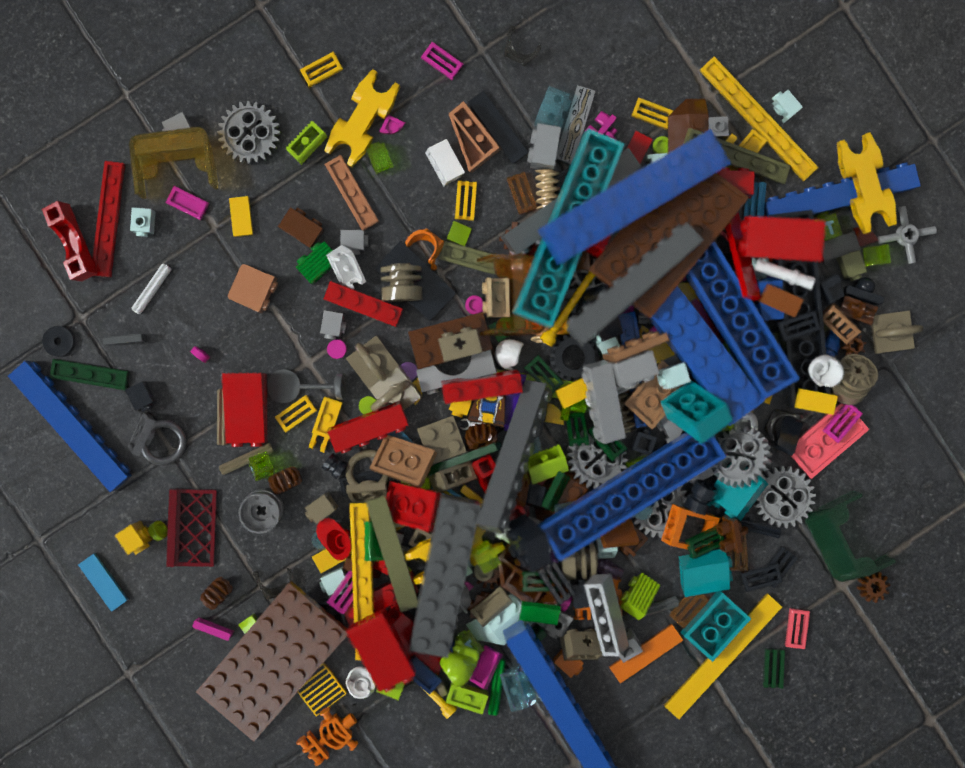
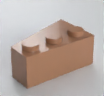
M464 101L449 113L468 170L473 173L502 148Z

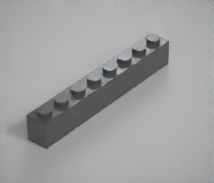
M629 148L621 152L607 189L633 175L641 168V165ZM557 198L501 237L513 256L519 254L521 257L530 251L528 248L533 243L536 246L540 244L542 237L538 230L548 224Z
M685 223L683 226L679 224L671 232L673 234L668 239L664 237L657 244L658 248L653 252L649 250L642 257L643 261L640 264L634 263L627 270L628 274L625 277H618L612 283L613 287L609 291L607 289L603 290L597 296L598 300L594 304L592 302L588 303L582 309L584 312L579 317L575 315L567 322L569 324L567 331L582 348L701 245L703 239L688 223Z
M530 380L524 381L523 392L520 393L476 524L482 530L504 535L505 529L509 527L510 515L516 506V497L522 488V479L528 470V461L534 452V443L540 434V425L542 420L545 419L547 404L552 398V391L546 383Z

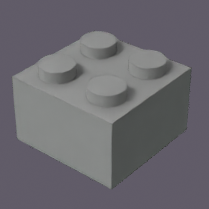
M538 123L537 128H533L530 143L534 144V146L529 149L527 162L531 163L530 168L538 170L554 169L561 127Z
M644 350L618 362H611L616 385L625 387V389L636 386V382L641 380L643 382L653 380L654 375L659 374L653 352L649 350Z

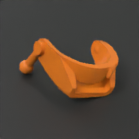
M428 228L417 230L407 238L405 244L407 247H410L413 243L420 240L431 242L435 248L428 263L431 264V270L435 271L437 269L435 261L443 248L444 241Z

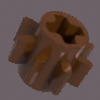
M858 335L847 345L844 343L841 349L847 351L846 356L852 353L865 352L863 347L867 342L861 340L862 335ZM851 344H857V347L851 348Z

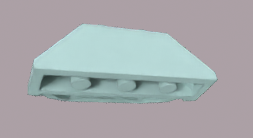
M508 592L507 595L513 603L483 627L477 619L473 618L466 626L477 640L505 645L506 641L503 630L520 621L519 613L522 601Z

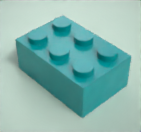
M690 380L691 382L685 383L662 400L661 405L668 420L700 443H704L732 422V418L726 403Z
M718 591L682 629L681 633L713 662L751 618L726 595Z

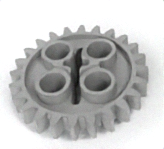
M247 101L246 106L239 102L240 108L232 105V112L226 110L228 117L221 116L225 122L218 123L223 128V130L217 131L219 135L223 136L218 141L224 143L221 148L223 150L228 149L226 152L228 156L233 154V160L236 161L240 157V163L243 164L245 159H247L248 164L251 165L252 159H254L258 164L260 157L266 160V153L272 156L271 148L277 150L274 142H280L276 136L280 135L281 132L275 129L280 127L279 123H273L277 118L276 116H271L272 111L270 109L265 112V105L259 108L258 102H255L253 106L250 101ZM248 115H253L254 117L251 123H245V118ZM234 129H240V134L237 137L231 136ZM261 129H267L266 136H258ZM249 130L253 134L249 136L247 135L246 131ZM248 142H253V149L246 151L245 145Z
M738 426L736 432L730 428V434L723 432L724 438H717L724 454L731 455H726V458L710 467L715 470L713 474L718 477L719 481L724 482L727 486L731 484L733 488H736L737 485L744 488L745 483L750 487L752 480L758 483L757 477H764L762 471L769 470L765 465L771 464V461L767 458L772 456V453L768 451L771 448L767 443L768 440L763 437L761 432H757L754 428L750 430L747 426L744 429ZM755 446L754 450L749 452L750 448ZM750 464L749 469L744 471L745 467Z
M583 431L581 432L580 438L584 437ZM588 434L589 445L581 443V446H577V444H574L572 447L568 446L566 450L570 453L565 458L570 459L567 465L572 466L569 473L575 472L573 479L579 477L580 485L586 482V488L593 484L595 489L626 470L627 467L623 464L628 462V459L623 458L627 454V452H624L613 463H609L606 459L607 455L604 454L592 466L585 469L584 467L603 451L601 448H595L593 444L595 441ZM580 454H584L587 457V461L582 460ZM593 468L598 469L600 475L594 474Z
M782 465L779 471L776 467H772L773 473L765 471L767 476L762 478L767 481L768 485L758 497V503L753 505L755 508H760L757 514H764L762 520L769 519L768 524L772 525L775 522L778 528L781 526V523L784 528H788V523L795 527L796 520L799 523H803L801 517L808 518L806 511L812 512L813 510L809 505L815 504L814 501H811V497H815L816 494L810 493L814 486H808L811 480H804L805 473L798 475L799 469H795L792 472L791 466H788L786 471ZM782 478H785L787 481V485L784 488L779 486V481ZM771 485H774L781 493L786 494L785 497L793 502L797 508L794 509L788 501L782 500V496L774 491ZM796 491L801 493V498L798 501H795L793 498ZM772 492L774 500L768 503L766 496ZM787 505L789 509L788 513L786 515H782L781 508Z
M683 485L670 492V496L667 499L662 497L632 516L636 517L632 522L638 524L637 529L642 530L644 528L643 533L645 535L650 532V536L654 538L657 533L658 537L662 538L668 519L667 513L671 509L672 504L686 507L684 503L688 496L684 495L687 493V490H680ZM659 503L663 505L660 507L661 512L658 509H656L657 507H659ZM653 514H656V515H657L656 521L653 522V523H650V522H649L650 516L653 515ZM662 515L665 518L664 523H662Z

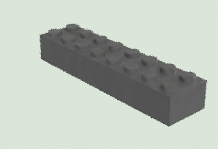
M442 493L440 495L434 530L431 535L409 639V651L446 658L449 656L475 535L476 521L481 507L479 500Z

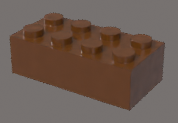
M483 312L409 331L408 334L417 368L422 369L446 363L443 360L438 340L442 338L441 334L453 332V335L460 334L461 329L472 327V330H477L482 352L493 350ZM457 339L454 347L463 349V345L466 343L461 341V339Z

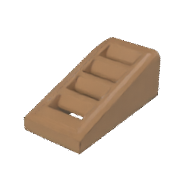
M835 303L830 304L822 311L823 323L846 345L861 333V330ZM832 312H835L833 316L829 319L827 318ZM838 317L841 318L836 324H833V323H832V322H834ZM842 324H847L841 330L838 329ZM849 328L853 329L846 336L843 335Z

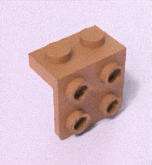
M242 264L229 291L228 298L252 310L263 313L269 306L271 293H274L277 288V278Z

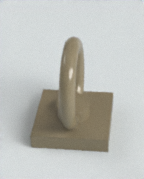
M910 311L875 315L871 325L875 354L914 349L913 333L922 332L923 326H912Z
M377 336L364 345L360 342L357 343L355 346L357 350L346 358L368 389L379 381H385L386 375L399 366Z
M398 366L386 375L385 381H379L369 388L377 399L371 405L372 411H377L398 401H401L405 410L423 397L401 366Z
M376 450L360 451L348 462L345 474L349 485L346 486L347 494L352 503H366V500L382 495L387 496L388 487L386 484L390 477L383 475L378 482L368 480L359 484L353 476V469L356 463L366 457L374 458L377 453Z

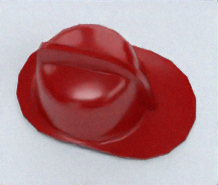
M324 518L319 521L316 532L322 545L334 559H346L351 552V531L342 528L337 521L331 518Z

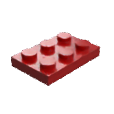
M389 481L386 500L393 522L433 532L441 493Z

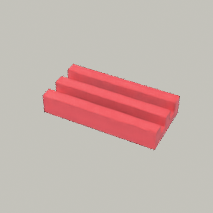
M789 609L786 647L806 648L809 610ZM796 614L793 643H791L794 615ZM801 614H803L801 644H798Z

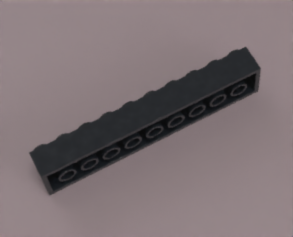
M813 210L768 215V217L813 220ZM772 258L773 264L793 271L796 269L799 273L815 278L811 290L796 284L791 285L789 282L782 280L783 291L804 299L796 316L814 310L816 311L821 328L820 330L787 341H782L780 334L781 350L799 377L796 382L785 387L787 406L795 408L798 388L830 394L829 386H819L809 375V365L821 355H827L818 262ZM784 313V318L778 319V322L792 318L793 316ZM810 316L783 326L786 328L813 318ZM812 323L785 333L790 335L814 327L815 324Z

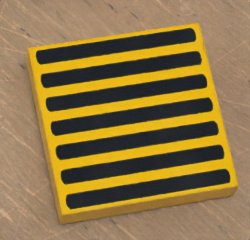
M323 662L298 691V694L314 715L318 716L320 711L330 707L347 694V691L326 663Z

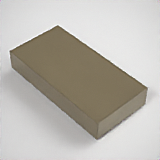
M500 586L474 607L471 612L484 627L512 604L513 601Z

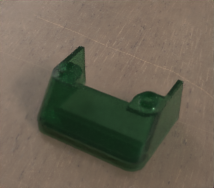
M851 491L807 514L808 518H805V523L832 577L839 582L867 577L896 563L895 559L886 555L874 561L869 557L855 559L839 526L849 519V511L846 505L863 497L862 493Z

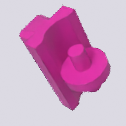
M601 111L595 118V121L602 126L600 130L597 131L591 125L588 128L617 140L614 137L617 132L614 127L610 132L607 131L617 117L613 114L609 116Z

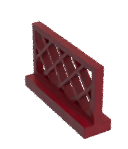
M169 489L166 567H214L217 490ZM181 493H190L194 498L187 507L181 501ZM203 494H212V502L206 507L199 498ZM196 501L204 508L197 516L188 509ZM211 505H212V513H211V512L209 511V509H208ZM186 510L194 518L187 525L180 520V516ZM205 511L212 516L211 522L206 526L198 519ZM195 520L203 527L197 535H194L188 528ZM184 530H187L193 536L186 545L180 540V534ZM204 530L211 535V540L206 545L197 538ZM195 539L202 546L196 554L187 547ZM179 543L183 546V548H181L180 550ZM184 549L193 556L187 562H179V554ZM205 549L210 554V562H201L196 556Z

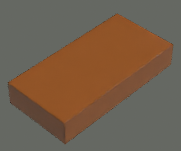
M767 283L759 302L796 317L804 299Z

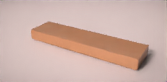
M342 155L325 163L327 170L361 229L366 230L377 224L379 220Z

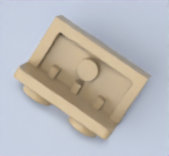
M486 278L485 282H482V294H485L486 302L482 304L483 313H486V318L510 317L509 278Z

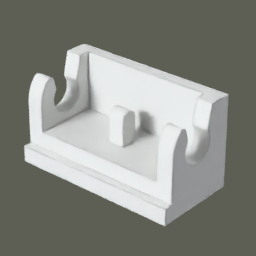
M447 139L427 149L426 155L443 186L459 179L465 173Z
M341 245L326 255L340 285L354 289L353 283L364 284L366 282L352 250Z

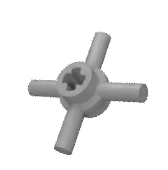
M906 206L898 207L901 226L897 228L894 234L878 236V243L897 241L906 248L908 264L916 263L913 245L920 236L936 234L937 229L935 226L917 229L913 224H909ZM905 233H909L910 237H905Z

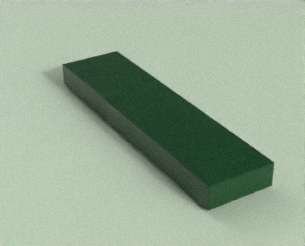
M52 359L49 378L126 390L130 372Z
M501 442L490 444L433 465L428 475L500 450L502 448Z

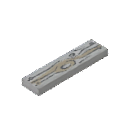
M577 85L557 150L556 160L568 164L572 163L595 95L594 90Z

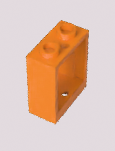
M672 504L661 541L670 546L688 550V544L679 541L687 515L705 519L702 532L719 524L720 518L710 513L700 515L689 510L687 507ZM703 545V546H701V547L695 549V551L698 550V549H701V548H703V547H705V546H707V545Z

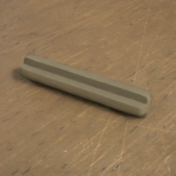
M218 389L217 445H227L223 389Z
M268 443L220 465L219 470L221 474L225 475L273 453L272 445Z

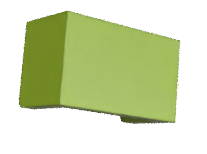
M451 681L448 695L446 696V703L483 715L489 695L487 690L468 684L455 687Z

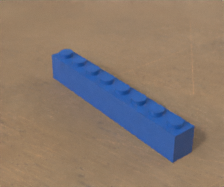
M908 162L896 165L897 169L890 170L887 167L877 170L881 190L889 188L893 194H897L921 186L915 164L908 165ZM852 177L841 179V183L835 185L834 181L822 184L823 188L816 189L815 186L804 189V193L797 194V191L785 194V198L781 199L778 196L768 198L764 207L765 217L772 214L813 210V215L850 206V200L857 197Z
M24 361L8 375L10 380L109 492L117 490L132 476L129 473L130 468L116 458L118 455L113 449L106 447L102 436L98 433L95 434L91 430L92 425L78 415L80 412L74 405H69L66 401L67 397L63 392L57 391L54 388V382L40 372L42 370L41 367L34 361Z

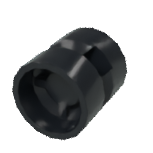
M696 479L691 489L693 493L688 495L684 505L697 514L707 515L712 505L710 501L715 499L719 490L707 481Z

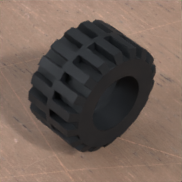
M570 334L559 338L551 348L549 362L557 376L563 380L574 382L582 378L584 365L598 362V350L595 348L594 342L591 341L582 348ZM576 346L584 352L585 361L581 367L570 369L563 363V352L568 347Z

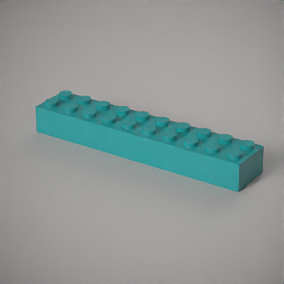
M589 128L583 133L548 224L607 190L624 143ZM541 239L512 313L546 328L552 327L582 251L557 265L544 240Z

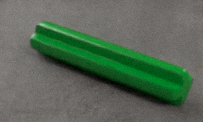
M502 658L492 680L488 714L497 716L499 712L506 664L505 659Z

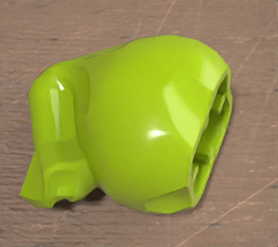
M461 639L456 640L455 646L452 648L453 652H449L448 658L442 657L439 663L455 687L462 686L470 680L479 660V652L466 646Z

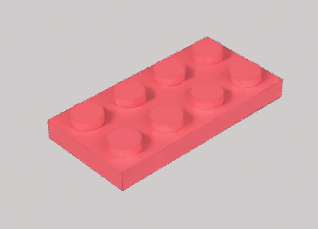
M842 403L836 405L834 415L826 414L799 437L795 453L791 457L809 479L816 476L869 430L859 418L839 443H836L822 430L844 405ZM849 407L829 431H832L836 427V425L841 421L845 414L850 410ZM855 412L852 413V415L847 419V421H846V422L842 425V427L837 431V433L835 434V436H838V435L841 433V431L845 428V426H846V425L850 422V420L855 416V414H856Z

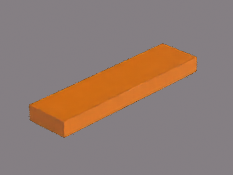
M670 624L641 644L642 653L624 663L619 659L610 665L609 668L621 684L682 642L683 639L673 624Z

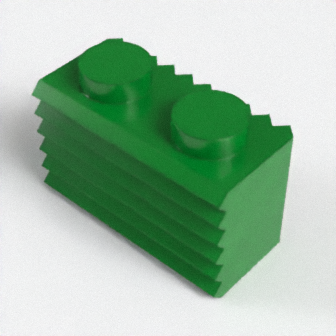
M325 241L322 243L317 242L311 248L312 252L308 256L304 254L297 260L298 265L296 268L311 285H314L332 269L326 255L333 250Z

